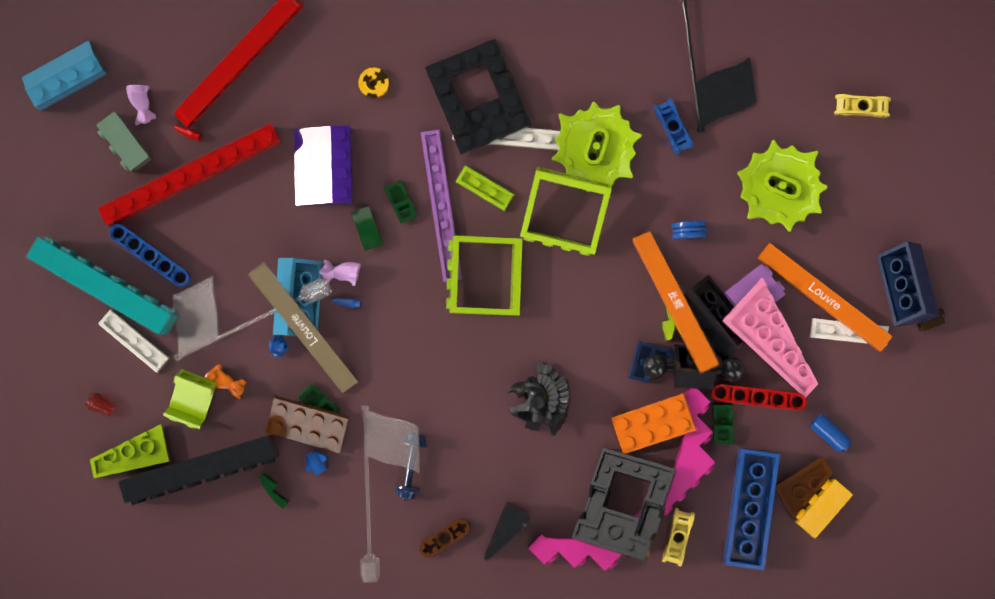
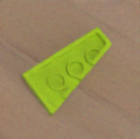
M163 424L90 459L93 478L169 462L170 457Z

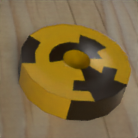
M379 68L364 70L358 80L361 92L368 98H380L388 91L389 79L386 73ZM372 80L377 81L376 86L370 85Z

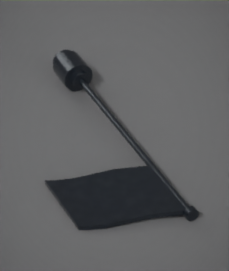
M682 0L699 127L697 132H704V126L721 117L742 111L756 102L751 62L749 57L738 65L714 72L696 82L686 0Z

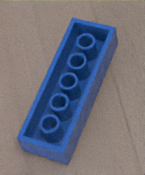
M738 448L723 563L725 565L764 570L780 454Z

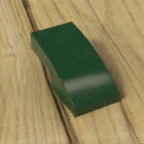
M401 180L384 187L400 224L418 216Z
M369 206L351 212L364 250L367 251L383 245Z
M311 382L297 396L305 404L336 413L340 411V408Z
M713 403L714 444H733L732 403Z
M264 472L261 473L259 479L265 491L277 505L284 509L290 501L275 491L279 483Z

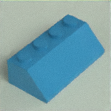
M87 41L23 76L22 80L34 107L41 111L107 75V72L90 41Z
M278 258L277 279L318 330L322 279L319 270L322 269L323 262L297 258ZM275 309L273 335L296 336Z

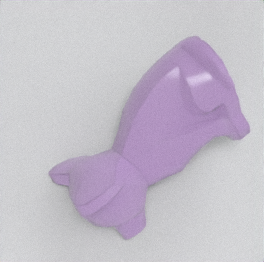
M126 86L129 101L138 111L135 125L138 126L140 123L146 124L152 119H156V114L148 109L147 91L150 89V86Z
M323 261L324 266L319 270V273L324 278V282L328 283L332 278H336L340 281H349L352 283V286L356 285L361 263L346 262L334 267L330 261Z

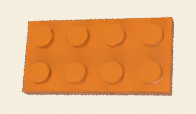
M684 393L611 418L624 454L697 430Z

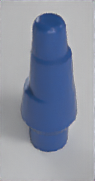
M334 298L332 301L333 304L343 305L348 308H361L362 304L361 300H356L355 298Z

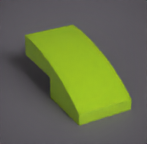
M667 307L666 311L669 320L661 322L665 341L672 339L675 329V323Z

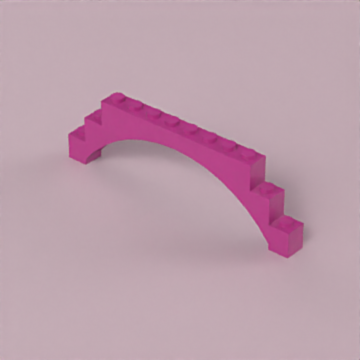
M689 388L684 393L697 430L682 435L680 449L673 466L677 471L665 504L664 516L673 509L672 505L676 501L679 503L687 495L685 492L690 487L693 489L700 483L699 478L703 474L708 475L714 469L712 465L715 462L699 446L701 443L704 446L712 438L710 435L713 432L697 416L698 414L703 415L709 409L707 405L710 403L698 389ZM641 510L634 517L639 518ZM542 533L528 546L544 565L547 562L549 564L558 557L556 553L559 551L574 568L577 565L581 567L588 560L586 556L589 554L605 571L607 568L611 570L618 563L616 560L621 556V554L582 543L572 538L546 537Z

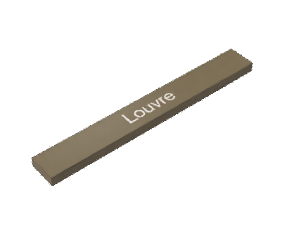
M263 262L248 274L249 277L340 391L344 393L358 382L356 377L268 266Z

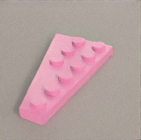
M761 278L724 318L723 322L798 393L803 394L806 398L818 385V382L806 363L800 348L797 346L794 336L774 302L775 300L772 294H770L764 279Z

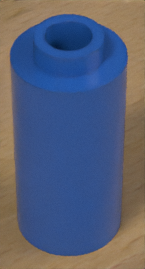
M820 413L809 425L836 452L842 451L844 453L851 446V438L823 413Z

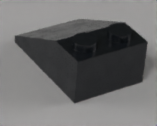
M506 502L485 552L484 560L488 561L517 536L522 528L526 529L530 520V516H527V510Z

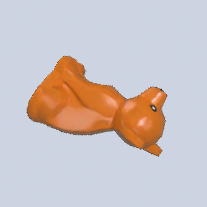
M221 364L216 365L204 376V378L217 382L216 388L229 389L233 396L239 400L241 399L240 395L243 394L244 385L247 382L244 379L234 381L230 375L222 371L223 366Z

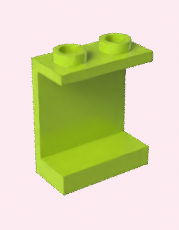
M181 369L174 378L173 383H176L170 405L163 416L168 417L171 421L186 424L189 428L200 429L206 420L217 382Z

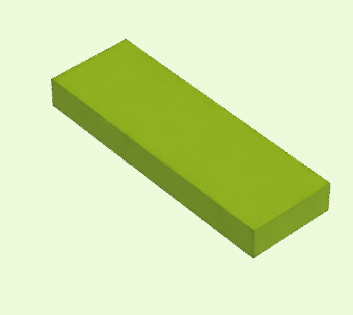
M466 165L456 180V183L504 212L514 197L513 193Z

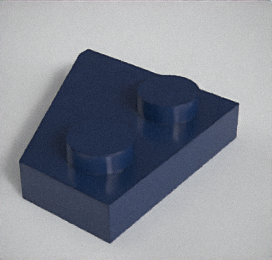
M637 341L628 378L648 383L651 378L647 377L643 371L644 360L653 354L660 355L667 360L669 356H672L673 350Z

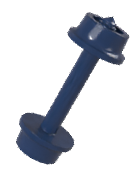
M417 431L414 434L406 433L405 440L402 441V444L410 445L404 485L395 484L394 487L396 488V496L401 497L404 501L415 499L416 493L420 491V488L411 487L418 447L427 448V445L425 444L426 436L419 435Z

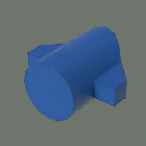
M314 450L305 456V469L307 472L312 470L315 476L329 468L325 463L329 459L327 454Z

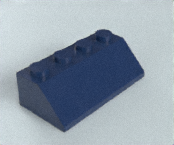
M907 241L876 255L894 327L924 323L939 316L921 244Z

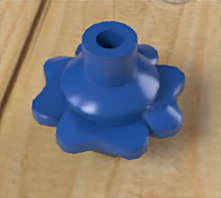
M274 335L273 340H270L269 344L270 353H273V357H283L284 352L289 347L287 340L284 339L283 335Z

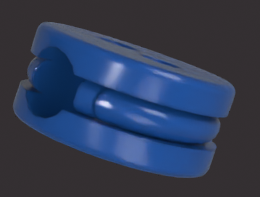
M686 221L672 223V239L705 238L708 236L707 232H705L707 230V222Z

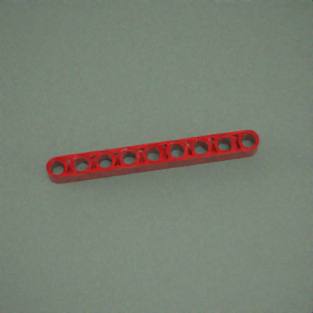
M279 0L176 109L174 115L187 128L191 127L300 12L304 4L300 0Z

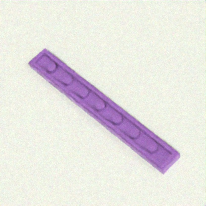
M438 129L421 132L443 282L447 283V278H450V271H447V261L451 259L448 244L449 240H452V236H456L440 130ZM458 258V281L463 279Z

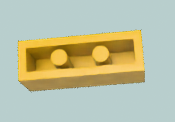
M828 479L821 487L820 493L818 495L814 494L809 499L807 508L805 510L802 508L796 515L795 523L813 538H816L853 496L836 479Z

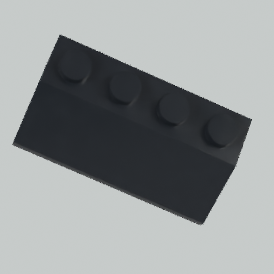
M709 274L683 294L706 340L713 346V349L722 361L739 351L746 344L723 322L724 318L734 309V306Z

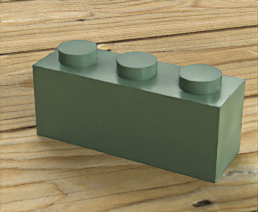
M115 111L96 125L99 128L98 134L104 141L108 140L111 144L109 149L115 156H120L122 159L120 164L126 171L130 170L135 173L152 160L121 116Z

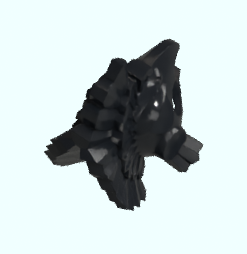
M537 362L536 378L532 376L527 378L526 381L515 383L507 391L508 394L513 392L518 398L526 399V403L510 407L508 410L512 416L526 421V429L539 431L540 424L544 422L545 427L549 428L551 436H555L568 417L567 411L571 399L569 396V381L563 375L558 376V371L556 369L552 370V365H543L541 362Z

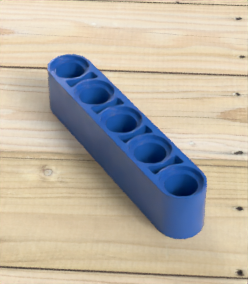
M115 224L110 228L109 235L115 242L173 284L186 287L191 283L192 276L187 270L129 228L121 224ZM122 228L124 235L121 238H117L116 231ZM134 240H138L139 247L133 250L131 243ZM154 251V259L148 261L147 253ZM165 262L170 263V269L167 272L162 270V265ZM180 273L186 275V280L183 283H179L177 280Z

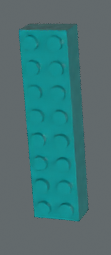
M46 236L44 239L37 237L26 256L28 259L153 332L168 336L179 317L174 314L176 310L167 305H159V300L150 295H141L142 290L135 286H126V281L113 275L110 277L109 271L96 265L93 267L92 261L79 255L76 257L77 253L64 246L59 247L61 243Z

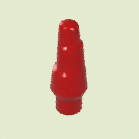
M178 125L174 126V130L191 140L199 141L202 134L194 129H187Z

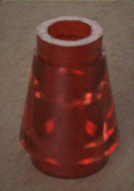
M93 392L85 404L88 410L109 417L115 408L99 393L95 394Z

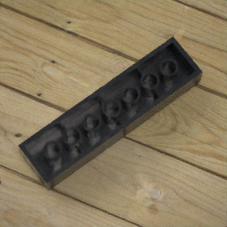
M271 434L118 481L124 503L131 502L132 506L147 501L146 497L148 496L150 500L164 496V491H168L171 494L184 490V485H187V488L202 484L201 480L204 479L206 483L220 479V474L223 473L227 477L239 473L238 469L243 468V471L256 468L259 462L262 463V466L276 461L275 458L280 455L274 435Z

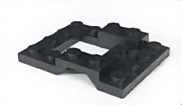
M496 39L425 67L461 155L531 127L523 102ZM485 65L499 98L464 112L450 79Z
M602 448L590 483L589 497L583 513L578 518L572 539L646 562L651 546H654L665 512V504L677 470ZM616 473L650 483L639 518L606 508Z

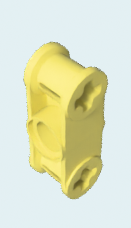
M835 95L837 108L834 111V115L890 117L888 109L891 97ZM858 103H866L867 110H860Z
M675 508L662 562L669 561L678 564L680 567L682 566L695 512L687 513L679 511V508ZM676 533H682L683 539L676 542L673 540Z

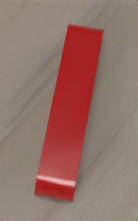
M716 384L710 391L711 397L720 402L796 411L804 409L807 404L803 394L725 384ZM719 387L725 391L722 398H718L715 394L716 389ZM740 389L743 391L744 397L738 401L734 394ZM756 392H760L763 395V399L759 403L754 400ZM776 394H779L782 398L779 405L773 402V397ZM796 396L801 400V404L798 407H794L792 404V400Z

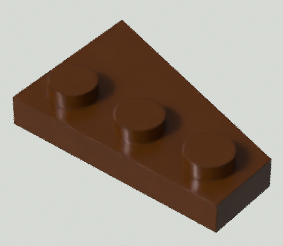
M823 456L776 483L775 490L792 519L796 517L798 511L809 502L812 495L833 474Z

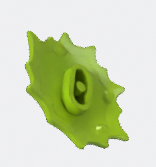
M592 102L588 110L583 111L579 109L573 116H567L562 113L558 114L561 130L555 141L558 144L559 151L552 157V161L561 163L566 169V174L613 186L618 178H633L630 167L631 160L636 155L633 146L642 137V134L633 131L630 128V121L624 120L621 117L620 105L612 108H601L596 102ZM596 136H601V137H602V141H601V142H597V141L595 140V137H596ZM590 154H595V155H596V159H595V160H591V159L589 158V155H590Z
M772 140L766 152H754L749 165L737 172L743 185L740 197L749 205L747 218H763L771 225L781 223L788 232H791L794 224L798 221H805L808 214L822 213L819 203L820 194L827 189V185L819 181L821 172L815 167V160L819 152L816 150L803 153L798 151L793 145L784 149L775 140ZM769 180L775 182L773 187L769 185ZM786 188H791L792 194H787Z

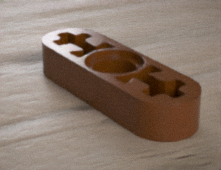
M462 518L457 519L427 538L420 545L421 554L424 557H433L468 534L470 530L469 522ZM457 523H465V532L462 533L461 530L456 532L455 534L458 537L454 538L449 528L452 527L455 530L458 527ZM446 532L450 535L451 539L448 543L440 541L439 536L441 533ZM436 538L441 548L438 549L436 545L432 548V553L429 551L425 552V544L432 545L435 543L432 539Z

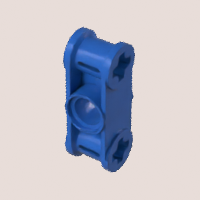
M669 98L665 103L658 106L654 105L655 115L666 133L674 154L679 155V152L687 148H694L692 140L677 113L673 100ZM676 123L678 130H670L668 124Z

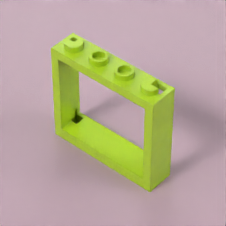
M537 167L520 237H524V240L529 242L541 241L543 245L553 247V245L561 246V249L565 251H572L573 249L579 251L582 255H595L612 185ZM540 179L604 194L591 245L528 230Z
M452 236V240H449L448 244L451 259L447 261V271H450V278H447L446 289L450 290V296L446 298V309H449V313L520 316L522 239ZM459 242L512 245L510 309L457 307Z

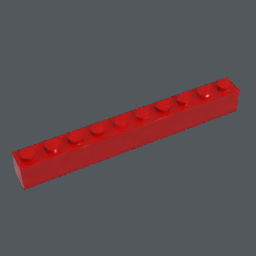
M270 123L98 207V210L105 224L112 227L282 144L274 126Z

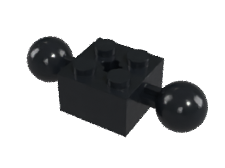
M674 344L672 362H666L662 356L657 354L648 356L643 362V371L651 379H659L666 372L673 373L674 388L713 389L716 374H721L729 382H735L742 378L745 370L741 360L729 357L723 360L717 367L700 373L687 346Z

